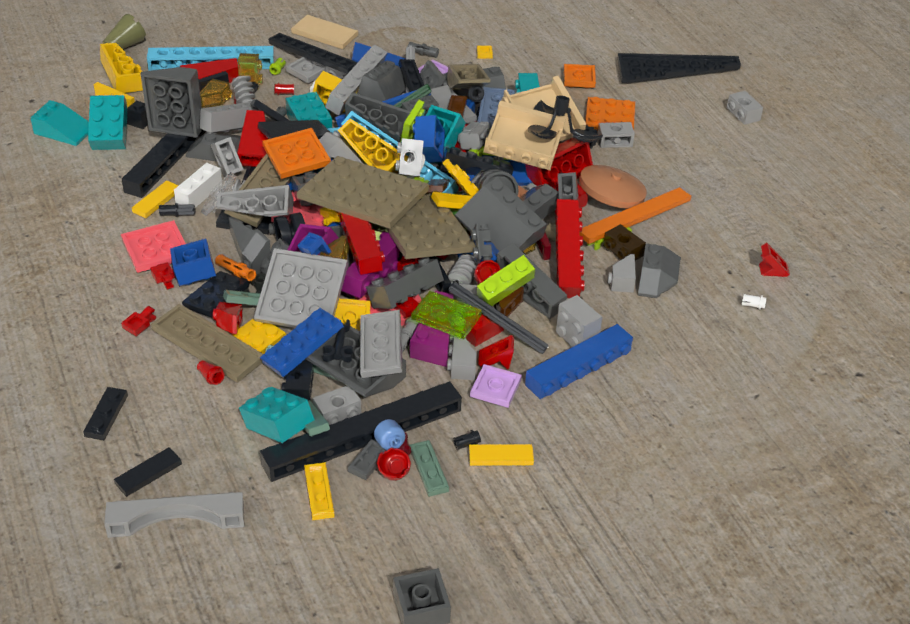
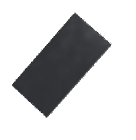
M319 120L258 122V128L268 139L308 128L313 129L318 139L326 132H330Z

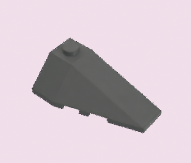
M232 216L228 217L230 233L241 262L246 264L248 268L255 270L256 274L263 273L260 270L261 264L271 253L270 240L260 230H252L250 225L244 226L242 221Z

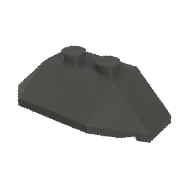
M205 133L191 144L186 157L217 162L211 144L231 137L236 152H238L241 136Z
M646 243L638 296L658 298L662 293L674 287L678 283L681 257L665 246Z

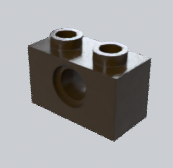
M620 224L605 232L603 246L622 260L630 254H634L636 261L644 256L646 242Z

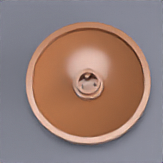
M606 165L587 166L582 170L579 177L580 186L588 195L610 206L631 208L643 203L647 195V190L640 180L628 172Z

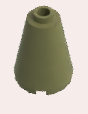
M125 14L103 40V44L116 42L122 49H125L145 40L146 33L139 21L136 23L133 20L135 17Z

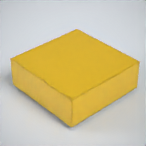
M478 45L477 59H493L492 46Z

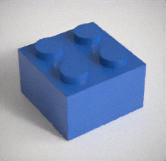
M436 115L416 117L413 124V132L415 134L413 140L424 141L422 153L425 156V161L428 163L442 162L445 129Z
M207 239L170 248L173 269L179 286L189 285L195 281L207 280L216 276Z

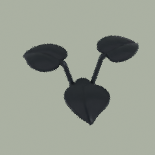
M561 95L556 96L554 108L546 105L542 100L534 107V110L553 115L547 128L541 125H531L528 127L529 133L543 139H553L557 135L556 131L551 130L556 116H564L567 113L569 128L573 138L589 143L603 137V135L582 129H573L571 108H568L570 99Z

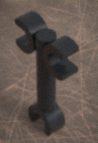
M349 319L346 320L344 327L337 332L335 348L331 345L324 346L323 361L329 362L334 359H342L344 362H352L351 354H353V347H343L345 332L350 330Z

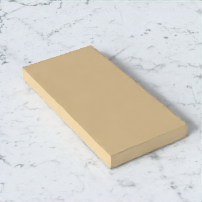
M306 15L291 28L293 34L340 49H344L358 36V30L310 15Z

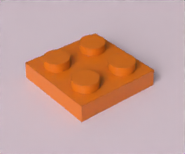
M564 64V86L595 88V65Z

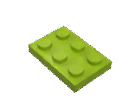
M418 100L405 120L401 140L402 138L414 139L413 124L416 117L424 116L425 114L423 109L424 101Z

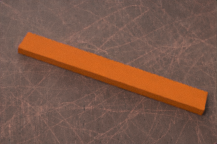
M679 187L582 228L580 236H583V240L588 244L604 238L605 232L620 224L628 228L689 202L691 195Z

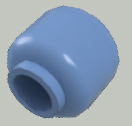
M387 419L376 426L374 437L383 449L388 450L391 447L398 449L405 441V432L395 420Z

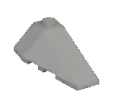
M326 132L319 139L330 159L340 156L367 165L340 132Z
M289 185L220 192L217 194L216 207L222 210L269 217L293 213L294 199Z

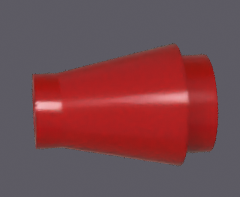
M205 360L197 364V370L209 384L218 385L223 381L225 374L220 366L208 363Z

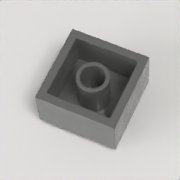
M439 568L393 577V595L401 624L450 623L451 605Z

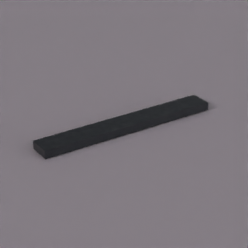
M278 33L268 39L271 45L346 74L358 63L282 33Z

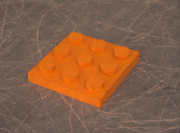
M588 97L586 125L588 124L589 127H594L598 131L599 123L631 122L634 130V101Z
M312 128L263 141V147L281 179L326 167L331 162Z

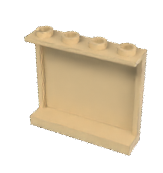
M559 76L552 77L551 84L516 94L509 95L507 89L504 90L502 101L534 109L540 100L554 108L556 96H566L570 99L568 108H571L573 129L585 130L586 122ZM565 113L564 116H560L566 118L560 141L573 138L569 128L568 115Z
M500 101L489 136L485 140L483 152L551 170L566 118L556 116L551 130L557 132L556 137L553 139H543L529 133L528 127L531 125H541L547 128L553 117L552 114Z

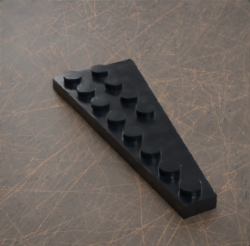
M618 53L617 56L621 83L739 70L741 67L739 56Z

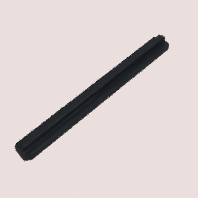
M453 282L450 285L449 292L539 353H545L549 346L547 343L457 282Z

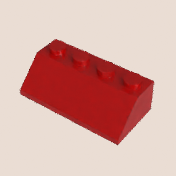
M571 138L558 144L551 170L525 164L528 178L536 186L543 184L551 186L552 179L558 178V174L576 172L578 179L585 167L593 165L589 143Z

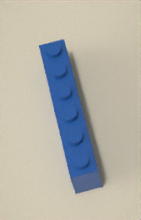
M616 324L527 370L525 386L539 399L550 396L555 391L567 387L570 383L582 379L585 375L597 371L607 363H612L622 355H627L631 351L633 337L620 325Z

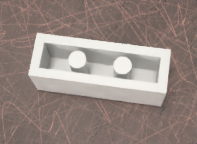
M209 163L204 164L174 189L175 202L178 204H194L196 208L222 186L221 168Z

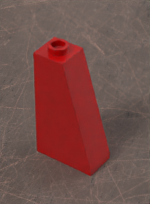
M236 58L180 65V67L197 69L198 79L226 71L229 83H231L234 78L239 77L240 73H242V66L238 64Z
M246 111L237 152L242 166L257 167L267 154L263 147V141L268 140V138L258 128V122H266L264 111Z

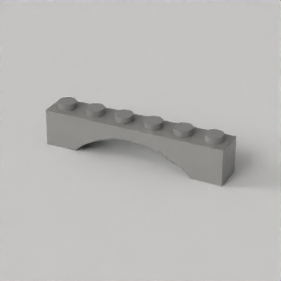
M374 44L330 93L325 108L340 115L345 109V103L352 92L356 93L359 89L363 75L384 62L388 52Z
M460 284L477 296V285ZM454 295V303L457 304H453L452 316H456V318L452 317L451 329H455V331L450 333V343H453V345H449V356L452 359H448L447 370L451 371V379L475 380L477 352L466 340L463 332V321L478 311Z
M243 492L106 502L105 528L108 538L131 536L153 523L175 518L203 520L221 529L244 527Z

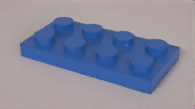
M319 308L306 320L298 324L289 334L282 337L277 344L268 349L260 359L266 366L284 377L343 328L344 325L341 320Z

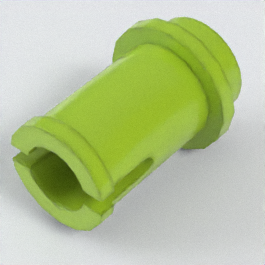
M278 58L275 63L269 66L271 74L278 75L281 72V69L286 65L285 60L281 63L283 58Z

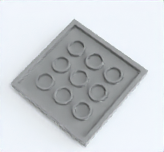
M274 248L254 320L296 328L298 324L306 320L319 308L335 316L349 264L348 260Z

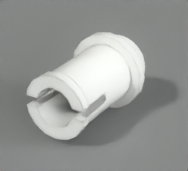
M743 295L742 306L757 307L759 310L761 308L765 309L766 297H763V295L761 297Z

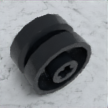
M300 212L290 214L289 221L284 215L274 217L276 241L281 238L289 245L291 244L299 225L305 224Z

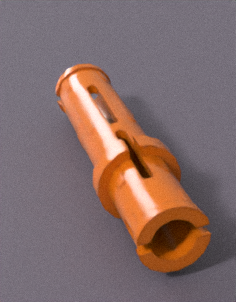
M219 254L215 259V263L218 266L233 272L237 277H243L248 281H252L256 277V271L248 268L242 262L238 263L222 254Z

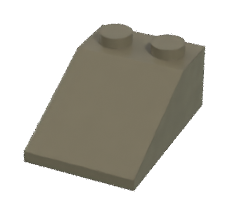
M479 64L448 65L447 84L453 90H461V88L470 89L475 85L484 87L490 83L491 79Z

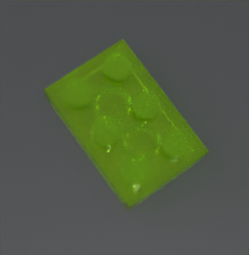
M429 291L412 312L411 320L465 339L482 316V310Z

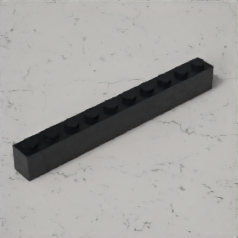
M451 381L439 384L430 389L331 424L328 431L309 436L306 433L293 439H288L284 443L260 450L261 465L270 482L303 471L304 465L324 463L364 448L371 439L376 441L374 431L376 426L384 420H395L404 432L460 412L462 397Z

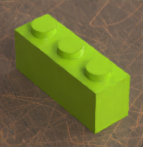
M522 255L477 285V296L493 306L532 280L535 275V268Z

